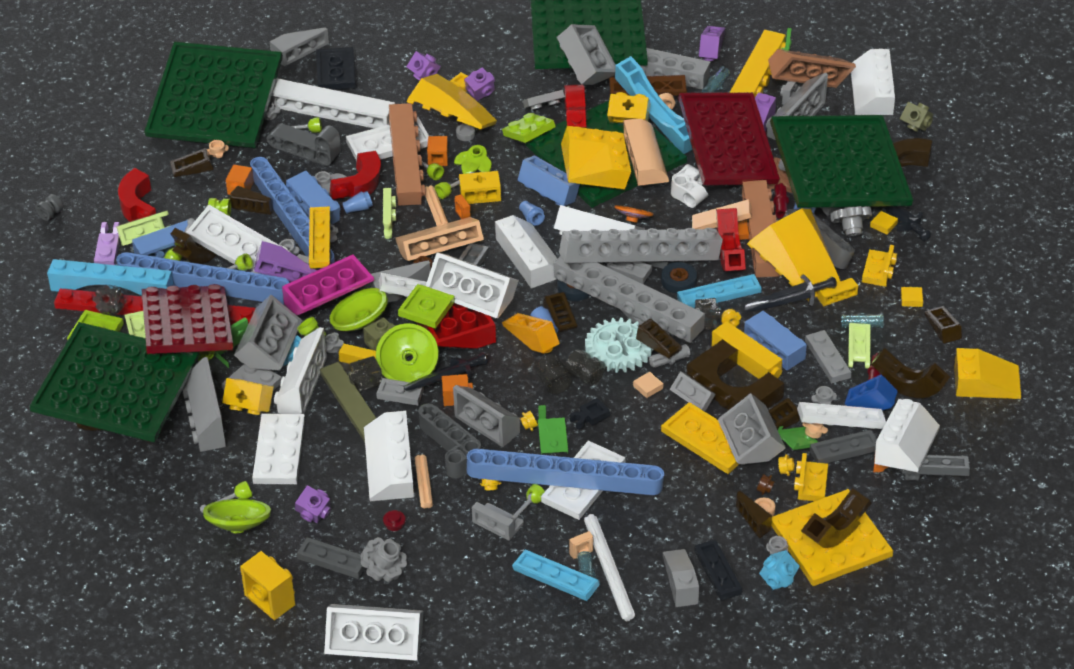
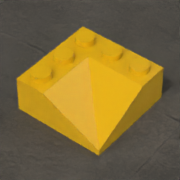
M567 126L561 146L568 182L625 189L631 174L624 134L616 131L611 132Z

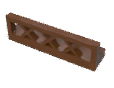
M685 75L646 76L658 96L663 93H669L673 96L687 93ZM615 77L609 78L610 94L622 92L630 96L617 82Z

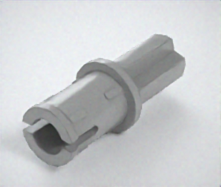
M684 344L681 351L669 359L660 353L649 357L651 367H658L668 363L670 365L674 364L677 360L690 357V349Z

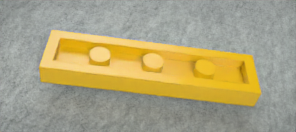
M330 206L310 207L309 268H324L330 265Z

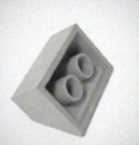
M571 24L557 37L560 47L566 54L568 63L572 66L576 78L581 85H594L615 75L616 65L595 25Z
M460 385L453 387L454 412L457 419L502 447L520 433V418L516 414L509 412L501 407L500 404L493 402L485 397L484 394L470 387Z
M751 393L718 418L738 464L767 462L786 448L766 405Z

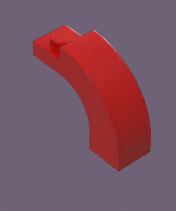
M564 85L567 126L586 128L584 85Z
M376 150L357 153L356 169L358 173L356 175L331 180L329 195L332 199L352 198L361 191H368L369 195L374 192L379 183L381 167L380 158Z
M136 168L123 177L118 187L121 211L130 222L156 214L154 207L140 200L151 191L149 175Z
M737 208L716 209V230L723 239L719 254L722 268L724 271L746 270L745 252L741 247L739 239Z

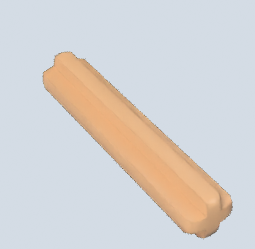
M426 186L425 196L436 225L447 224L448 221L434 186Z
M423 454L421 456L417 455L415 457V466L421 507L423 509L431 508L433 501L427 458Z

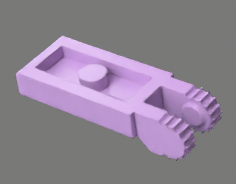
M102 222L94 263L116 264L120 243L116 226L120 225L119 222H114L113 233H108L107 222Z

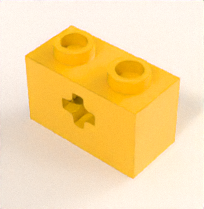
M622 92L610 94L607 114L609 121L615 123H624V120L631 119L648 121L651 105L649 97L642 94L628 96Z
M498 171L459 174L460 194H462L468 204L501 201Z
M226 378L222 403L230 405L229 409L242 411L243 408L248 409L247 413L260 415L261 411L269 412L274 387L241 379Z

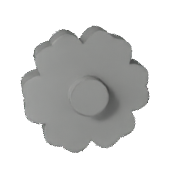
M861 206L844 207V209L833 211L830 214L831 222L842 223L846 236L862 234V220L872 216L870 207Z
M377 537L374 540H370L366 548L363 549L360 555L361 565L367 568V575L373 577L376 581H380L383 578L386 582H391L398 579L406 567V554L400 552L401 546L392 539H387L384 542L383 539Z

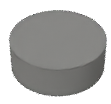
M468 124L459 125L456 128V137L461 141L472 140L475 137V127Z

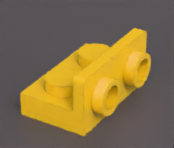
M890 245L889 252L869 249L862 283L886 287L888 279H892L894 267H891V265H895L897 253H894V245Z
M802 453V461H797L796 474H800V477H795L794 490H798V500L817 501L825 498L828 464L807 462V453Z

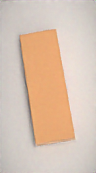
M749 199L716 208H737L738 221L752 218ZM716 209L692 215V228H717Z

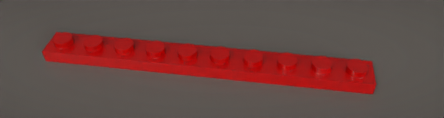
M60 288L54 301L55 308L88 310L117 315L143 311L142 296ZM227 305L230 326L244 317L248 319L249 324L256 308Z

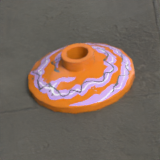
M619 205L614 207L620 213L627 216L626 220L638 222V218L653 216V213Z

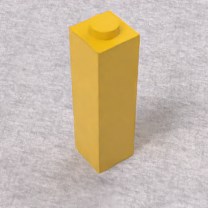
M724 322L712 331V346L723 339L738 350L737 364L758 379L768 372L776 378H779L782 374V359L729 322Z

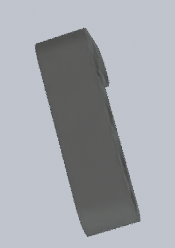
M280 123L267 136V142L272 147L326 166L330 165L341 152L339 132L329 125L319 135H315Z
M799 209L786 210L783 218L798 211ZM813 213L834 266L839 269H846L855 249Z
M429 403L421 405L418 410L420 429L448 451L445 454L446 474L451 478L462 477L467 473V454L470 450L481 449L480 441L435 405Z

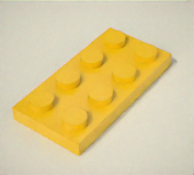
M687 403L661 425V432L725 473L729 474L739 465L735 460L719 421L692 403Z

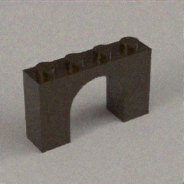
M723 339L687 364V375L715 393L713 399L728 410L750 393L764 403L767 409L783 399L784 383L769 372L753 384L745 387H734L721 381L720 377L737 365L738 350Z

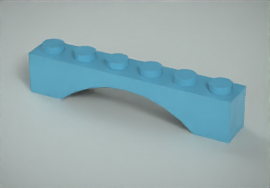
M631 56L616 64L615 79L630 96L642 94L649 97L651 103L650 119L683 154L691 151L693 148L684 118L673 112L661 100L640 65Z
M53 259L47 272L51 291L58 292L60 288L76 290L90 285H111L131 290L142 296L141 289L148 287L167 289L169 286H174L172 271Z

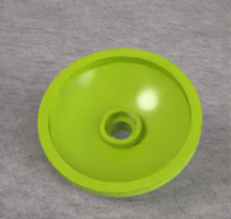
M368 288L355 292L335 306L330 314V323L335 329L340 331L363 329L382 315L387 306L388 297L385 292L380 291L378 288Z
M400 324L389 329L381 337L376 348L377 366L386 379L404 382L415 381L433 373L439 359V349L435 338L427 329L416 324ZM409 355L413 356L411 361H406Z
M250 499L221 500L208 504L203 509V516L209 523L232 533H242L244 530L252 529L265 522L271 515L269 505Z

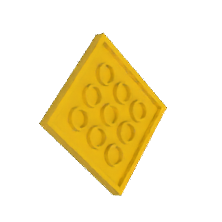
M849 489L772 517V528L778 536L786 539L789 553L799 564L800 569L812 586L893 557L892 548L866 512L858 520L861 524L840 544L831 548L821 547L801 532L814 513L821 518L830 515L850 492Z

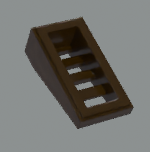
M206 148L170 161L174 177L214 170L211 156Z
M237 186L230 194L231 208L268 215L273 213L270 197L241 186Z
M564 292L544 296L543 305L545 309L549 310L558 328V332L577 328L578 325ZM569 321L568 324L560 325V323Z
M944 306L925 311V316L944 344L962 338L960 323Z
M648 319L639 325L636 334L638 341L668 359L681 351L682 346L652 319Z
M789 398L768 410L771 418L776 421L774 424L777 430L781 426L784 429L801 420L797 407Z
M737 492V510L759 538L763 537L771 531L772 515L743 492Z

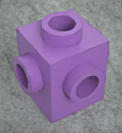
M416 51L406 67L414 72L413 76L416 79L421 80V78L437 74L441 66L435 62L436 58L430 54L424 55Z
M483 67L473 71L464 79L466 90L476 101L489 96L495 90L493 75L490 72L487 73Z
M307 485L295 502V510L301 513L300 516L306 521H314L318 524L321 518L325 519L331 511L330 498H328L329 496L320 489L316 491Z

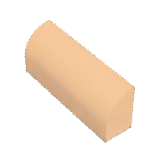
M643 119L624 120V138L638 186L669 182L652 124Z
M472 217L396 237L399 251L407 261L417 259L419 256H427L484 240L479 220Z

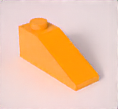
M517 313L502 322L508 331L533 351L543 354L549 353L553 350V347L560 344L552 321Z

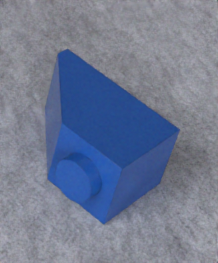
M879 375L849 389L845 405L882 409V411L888 410L895 404L897 390L882 375Z

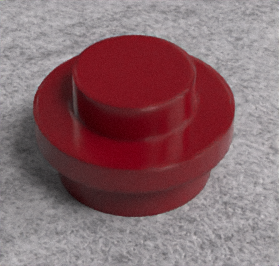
M398 510L389 511L383 517V523L390 531L402 529L406 521L405 515Z

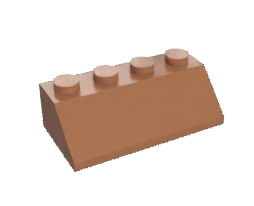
M777 49L768 59L773 79L805 83L807 80L827 73V87L837 88L856 68L855 63L840 58Z

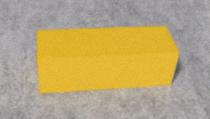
M853 278L838 282L836 288L818 290L817 298L823 306L857 295L858 285Z
M343 343L339 351L340 362L374 370L378 368L376 351Z

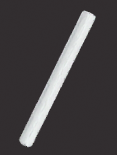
M589 514V516L584 518L587 530L593 535L595 551L620 615L625 621H630V619L635 617L634 610L598 519L593 514Z

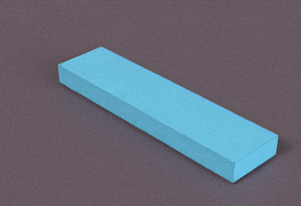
M751 274L678 291L677 298L680 302L692 308H697L761 293V286L756 276Z
M526 549L512 565L513 569L519 573L585 601L591 597L600 585L599 581L593 577Z

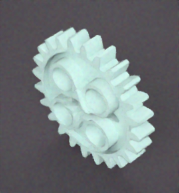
M612 318L610 323L604 320V325L597 323L596 328L591 327V333H587V339H585V352L588 354V359H593V365L599 363L600 369L606 366L608 372L612 368L618 373L619 369L627 372V368L634 371L635 365L642 367V362H648V357L652 355L653 349L636 339L639 322L631 324V319L623 322V318H620L616 322Z

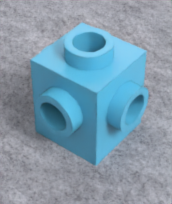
M784 550L771 554L764 561V566L759 574L773 590L781 587L785 588L794 581L793 577L800 566Z

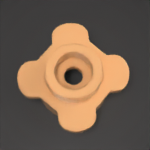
M214 140L209 143L207 151L213 157L222 158L224 152L229 150V147L224 145V142L221 140Z
M806 422L802 424L806 427V435L811 438H820L822 433L826 434L828 431L823 424H808Z

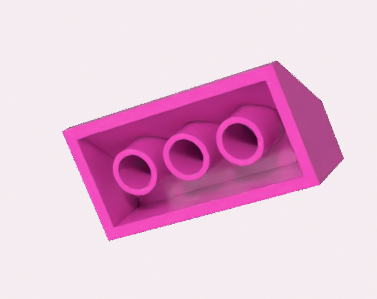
M351 255L282 286L284 305L295 315H299L374 281V277L354 255Z

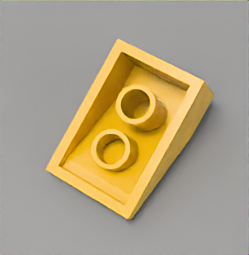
M956 349L954 363L956 396L1021 399L1019 365L980 349Z

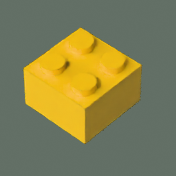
M260 551L240 566L245 596L274 621L295 606L293 576L287 569L281 568L273 557H268Z

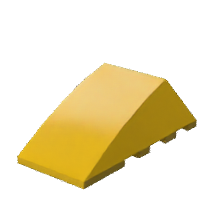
M438 74L421 78L407 99L408 103L423 104L422 108L427 110L432 108L441 112L443 116H457V121L479 129L492 126L497 122L473 97Z
M801 208L769 225L747 243L751 249L755 248L760 253V257L765 262L768 260L776 268L775 271L779 275H784L789 280L791 286L805 282L800 278L802 274L812 284L820 283L830 277H834L837 283L841 282L811 209ZM815 291V298L818 297V291Z

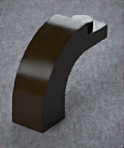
M911 138L893 143L901 167L908 165L928 167L932 140Z
M174 228L170 233L176 245L172 251L191 263L204 264L217 256L216 253L196 243L191 235L177 228Z
M883 348L871 363L897 390V393L912 398H927L935 395L950 378L935 362L923 370L911 369L896 359L886 348Z
M852 488L830 515L821 518L814 513L801 532L823 548L834 547L856 530L861 524L858 520L872 502Z

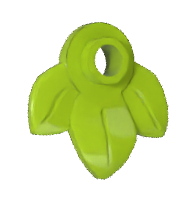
M474 145L468 151L459 153L454 160V164L461 165L463 174L477 170L480 172H490L492 166L491 160L487 157L485 147L481 145Z

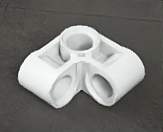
M687 164L682 170L672 176V197L691 208H694L708 197L706 189L702 186L703 183L699 170Z

